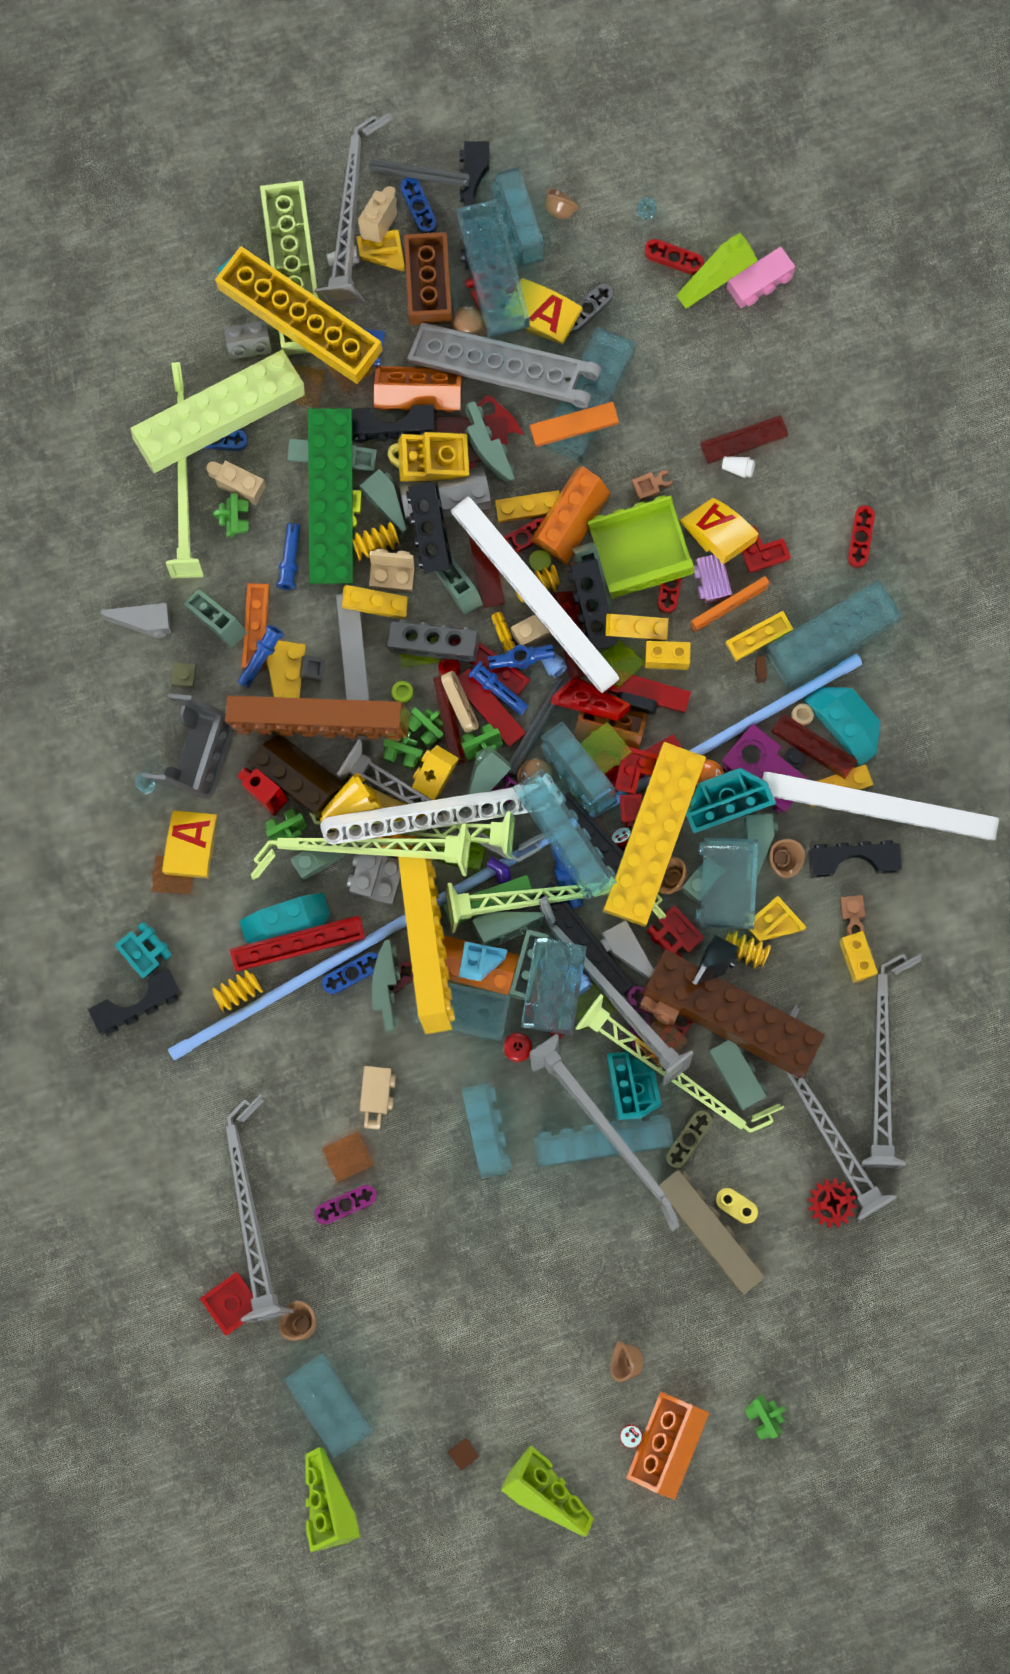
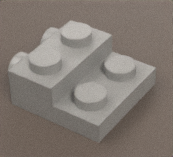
M355 854L353 866H356L354 875L350 874L347 881V887H350V894L393 905L401 878L399 860L382 855Z

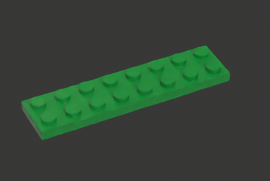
M352 408L308 409L309 584H353Z

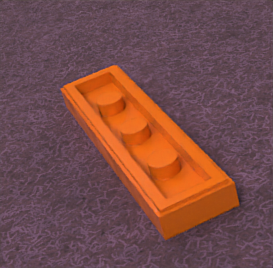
M609 402L531 424L530 431L535 447L617 425L619 424V419L614 403Z
M764 576L691 620L690 627L694 632H697L768 588V579Z
M247 583L244 624L247 634L243 640V670H245L257 649L256 643L263 638L267 631L269 584ZM265 662L260 670H264Z

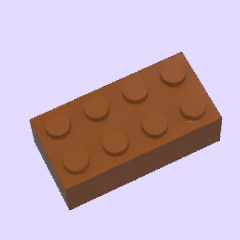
M447 232L404 234L409 325H421L422 322L427 324L452 323Z

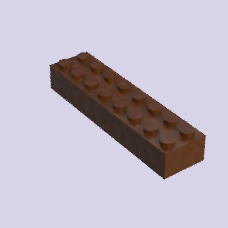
M666 949L663 951L641 992L642 995L650 997L657 1003L660 1001L680 1011L679 1015L737 1044L739 1047L799 1079L808 1072L825 1036L824 1033L719 977L697 985L692 983L698 966Z

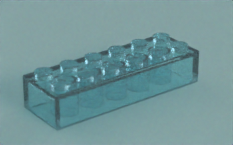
M498 199L457 208L456 219L487 337L529 328L530 318Z
M597 326L581 361L594 362L602 370L598 380L595 381L580 375L575 386V390H583L591 395L588 407L579 408L570 402L561 400L553 418L611 402L635 353L636 343ZM597 430L542 445V447L582 464Z
M877 580L767 646L765 653L787 687L790 688L899 623L902 614L880 580Z
M542 769L536 771L512 788L585 899L595 898L617 883L614 879L616 875L610 866H605L603 863V855L597 847H593L590 843L591 837L585 828L581 829L577 821L579 819L572 809L569 810L565 805L566 799L560 790H555L552 785L554 781L551 775Z
M663 1114L650 1116L649 1121H641V1118L628 1119L626 1121L627 1124L619 1125L618 1121L609 1122L633 1153L669 1148L674 1145L670 1119L664 1118ZM596 1125L583 1126L582 1131L574 1132V1128L562 1129L560 1134L551 1135V1131L538 1133V1138L533 1140L537 1168L620 1155L600 1129L596 1128Z

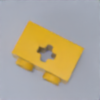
M646 641V669H689L690 642Z
M438 745L431 751L427 750L421 760L424 762L422 768L419 767L413 775L415 782L412 788L428 798L436 800L447 784L459 758Z
M863 931L839 940L853 983L878 974Z

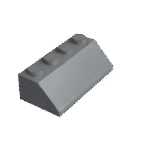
M483 467L469 469L468 477L438 480L444 517L453 516L451 509L467 496L474 501L480 510L491 509V498ZM435 481L398 482L406 524L411 523L410 513H413L412 506L408 504L406 498V491H409L408 486ZM426 500L421 501V510L424 512L429 510V503Z

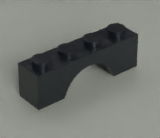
M434 404L412 405L408 415L395 423L379 421L374 417L370 408L352 409V441L357 443H364L367 440L373 439L385 442L392 438L399 439L402 434L423 435L425 432L437 433V411Z
M893 840L880 841V844L871 845L870 841L858 842L857 846H849V843H837L836 847H827V844H816L808 852L810 878L833 877L838 865L850 858L865 860L873 867L876 874L899 873L902 870L900 843H893Z
M168 968L148 978L147 993L138 1004L130 1007H120L107 999L87 1010L98 1032L101 1035L106 1034V1036H110L119 1031L118 1027L124 1024L130 1026L139 1021L138 1017L144 1014L149 1016L159 1011V1006L165 1003L171 1005L179 1000L178 997L183 994L171 970Z

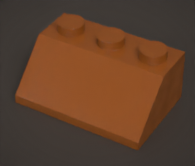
M629 709L621 719L615 721L580 711L573 742L621 754L622 746L639 749L648 714Z

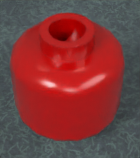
M522 1033L509 1035L503 1045L506 1058L515 1063L526 1061L532 1051V1042L529 1037Z

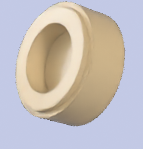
M799 704L794 707L791 713L792 721L797 726H807L814 718V711L807 704Z

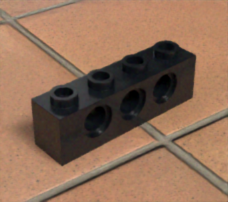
M438 481L408 486L409 491H406V498L408 504H411L413 513H410L412 525L416 527L417 534L414 535L416 547L420 549L421 556L418 557L420 569H423L424 573L454 568ZM422 500H426L429 503V510L427 512L422 511L420 508ZM427 521L431 522L434 528L431 534L424 530V525ZM433 543L437 546L438 551L436 555L429 553V544Z
M590 558L569 564L570 569L567 570L569 582L574 583L575 591H572L574 603L579 604L580 612L577 613L579 624L584 625V635L596 649L617 645L616 637L605 636L606 616L610 614L597 559ZM584 578L591 579V586L588 589L581 588L580 583ZM589 599L596 600V607L593 610L586 609V602ZM595 620L601 621L600 630L592 631V622Z

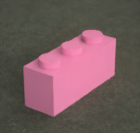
M779 247L730 279L726 289L740 308L746 305L751 306L761 295H768L776 288L775 286L781 282L785 284L793 278L795 265L782 247Z

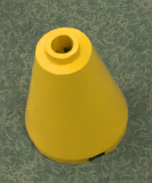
M357 772L320 812L322 815L320 821L322 823L325 818L382 809V803L371 786H368L366 783L363 784L365 779Z

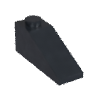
M714 935L703 954L692 983L696 985L724 975L729 967L733 969L739 958L736 956L738 947Z

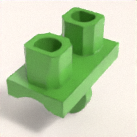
M231 493L230 498L226 499V504L220 503L219 510L213 512V517L219 519V525H226V537H233L235 534L248 531V520L238 519V513L246 514L248 512V500L238 498V494Z
M415 707L411 711L408 729L414 734L422 726L426 732L420 737V740L428 748L436 741L440 743L444 739V734L434 723L440 728L444 725V722L440 719L442 712L437 710L433 713L428 708L424 712L429 717L428 719Z
M487 724L480 729L482 735L474 738L472 733L462 735L463 743L461 745L467 761L475 758L482 749L486 750L488 746L497 751L498 747L504 745L498 728L494 729L491 724Z
M409 731L408 738H401L399 741L402 744L386 738L383 743L385 749L384 761L395 764L397 755L401 754L405 756L403 767L411 770L415 769L418 761L422 760L424 754L423 750L411 747H416L418 741L411 739L412 732Z
M291 808L284 813L286 821L278 824L276 818L265 823L267 831L265 832L269 840L277 841L278 838H298L301 836V832L308 829L301 813L298 814L294 808Z
M762 1394L756 1397L745 1409L750 1420L760 1416L763 1424L755 1428L760 1440L769 1437L774 1439L783 1432L779 1424L785 1421L781 1414L786 1410L784 1405L777 1407L774 1400L767 1403Z

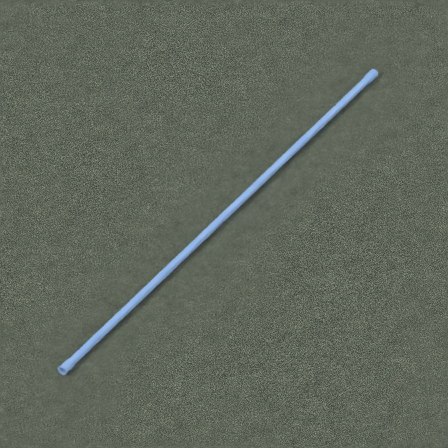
M858 654L850 656L834 668L689 751L703 756L748 730L752 724L756 725L843 674H847L863 665ZM644 776L639 779L636 794L647 788L651 777ZM618 791L586 811L592 818H595L619 804V795L631 794ZM564 822L548 831L549 836L537 842L541 849L571 832L572 829ZM534 844L521 852H518L517 849L513 855L519 858L536 849V846ZM501 858L499 860L508 867L517 863L513 859ZM486 867L453 887L457 894H463L496 875V873L491 868ZM446 891L439 894V899H437L439 906L447 903ZM402 915L369 934L364 939L355 942L189 1039H185L168 1049L174 1061L207 1040L406 927V915Z

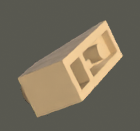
M569 603L561 604L560 606L573 622H578V618ZM536 615L511 627V635L517 645L526 647L534 646L552 636Z

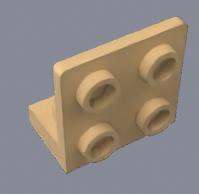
M385 549L370 551L371 572L369 588L413 592L414 555H410L407 551H398L397 553H388Z

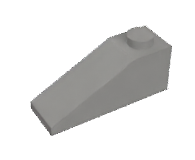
M167 603L101 610L104 620L153 636L154 638L166 637V634H172L170 612Z
M626 920L602 933L603 939L600 941L606 952L610 950L613 956L646 979L649 978L653 968Z

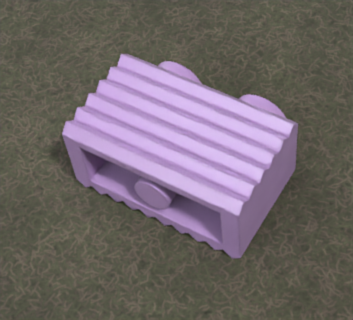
M715 555L697 558L694 566L695 579L699 578L698 594L700 599H704L705 605L724 601L731 597L732 592L725 564H722Z

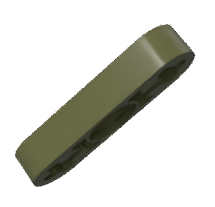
M703 1110L697 1111L666 1154V1162L670 1167H682L712 1124V1117L708 1112ZM704 1115L707 1117L705 1119L707 1125L700 1126L698 1131L702 1132V1134L699 1136L695 1130L689 1129V1126L692 1125L694 1128L698 1123L696 1117ZM691 1133L695 1136V1143L692 1146H686L683 1143L682 1138L684 1134ZM677 1143H679L683 1149L689 1150V1152L686 1154L683 1151L680 1155L682 1162L673 1164L670 1155L671 1153L676 1154L680 1148L676 1147Z

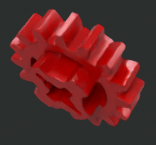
M834 1178L832 1184H830L828 1179H824V1186L818 1182L816 1183L818 1190H810V1193L814 1196L807 1199L808 1202L812 1203V1206L807 1209L808 1211H814L811 1218L815 1219L818 1217L820 1219L819 1225L827 1222V1228H831L832 1223H834L838 1228L840 1227V1221L845 1224L848 1223L847 1216L854 1217L851 1209L857 1208V1205L852 1204V1200H855L857 1197L850 1196L849 1193L853 1190L852 1188H844L846 1182L843 1181L838 1185L837 1179ZM833 1188L840 1190L844 1196L840 1197L835 1194ZM824 1190V1198L821 1202L817 1203L818 1196ZM830 1197L832 1200L837 1201V1204L834 1205V1210L831 1206H827ZM843 1204H847L845 1212L841 1215V1207ZM820 1210L828 1212L831 1219L822 1215Z

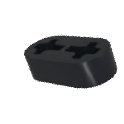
M626 692L618 693L617 697L629 703L631 710L648 715L656 714L658 702Z

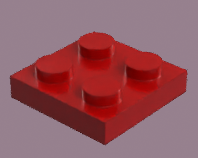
M238 1271L200 1298L225 1336H228L245 1322H241V1318L253 1311L251 1303L253 1293Z

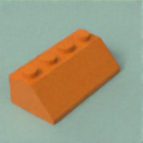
M376 366L374 408L384 411L391 409L410 411L412 405L434 404L436 410L447 412L460 410L462 376L427 367Z
M584 466L575 469L530 541L564 565H567L573 555L572 548L579 546L589 530L588 521H591L593 517L598 515L611 494L603 481Z
M444 935L442 941L447 953L445 963L448 966L450 975L448 983L509 998L520 955L507 952L506 959L482 981L459 977L465 940Z
M660 1392L626 1479L675 1500L710 1412Z

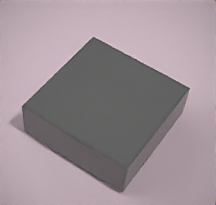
M307 655L302 656L299 678L318 682L322 681L325 659Z

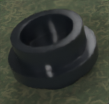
M791 747L786 751L784 760L795 769H799L806 763L807 756L802 748Z

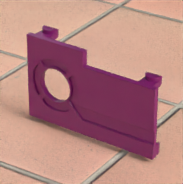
M754 724L748 728L721 761L724 763L722 769L726 772L742 768L763 779L764 772H771L809 780L777 754L782 747ZM752 745L760 750L761 758L757 763L748 764L743 760L742 750L746 746ZM774 797L776 804L773 810L778 814L782 811L786 812L794 801Z

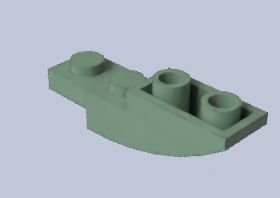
M475 401L467 404L465 412L471 426L466 428L465 434H467L470 445L482 463L496 477L508 485L511 484L515 479L516 472L513 464H509L507 460L508 451L505 444H501L499 439L490 440L492 439V434L489 427H485L482 420L484 419L482 408L480 406L477 407Z
M289 439L287 461L308 464V440ZM352 445V469L373 472L377 449Z
M390 939L385 940L380 949L372 981L373 1011L383 1012L386 1033L395 1032L394 1026H398L397 1013H392L391 1004L395 1003L393 990H388V987L397 986L396 980H400L399 967H394L393 958H397L395 944H390Z

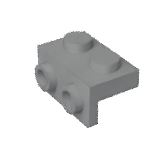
M255 321L224 328L230 360L270 354L272 352L267 322Z

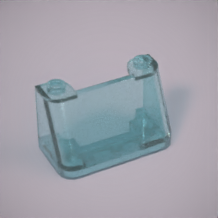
M704 838V842H700L699 855H703L701 909H696V922H700V927L754 930L759 839Z

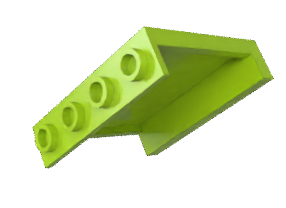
M659 496L654 501L648 503L639 502L632 508L626 510L623 508L617 509L610 515H598L593 517L591 521H588L611 599L695 574L692 559H690L671 496Z

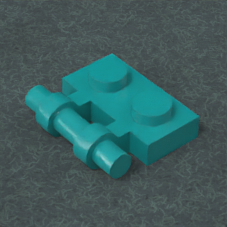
M142 922L138 926L142 932L141 935L137 937L131 931L114 946L144 980L161 966L156 960L159 955L166 961L173 955L168 950V945L165 942H161L155 935L156 931L152 927L149 928L145 922ZM147 940L155 947L151 952L143 945Z

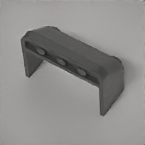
M168 694L167 698L183 705L180 719L190 729L177 768L167 766L162 770L161 775L143 773L142 777L168 789L200 798H210L215 792L234 729L225 722V712L193 696Z

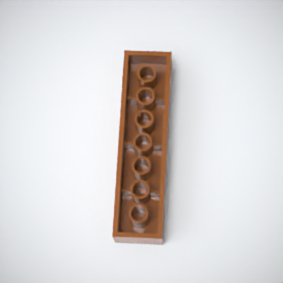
M227 695L225 722L241 735L259 732L258 734L263 736L280 733L281 736L292 737L294 733L301 734L303 737H315V734H320L325 738H336V735H345L344 737L347 739H357L358 736H366L370 740L388 737L389 740L400 741L401 738H408L410 712L402 702Z

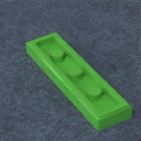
M525 875L472 895L530 890L532 887L528 876ZM530 895V896H527V897H528V898H532V897H535V895ZM516 897L512 903L521 902L523 900L519 897ZM501 898L499 900L506 904L510 898ZM484 900L470 902L471 909L479 908ZM489 900L485 907L496 906V904ZM446 903V904H443V905H444V908H445V911H446L448 920H449V922H450L449 914H448V908H447V903ZM472 915L469 919H461L459 923L473 919L478 915Z

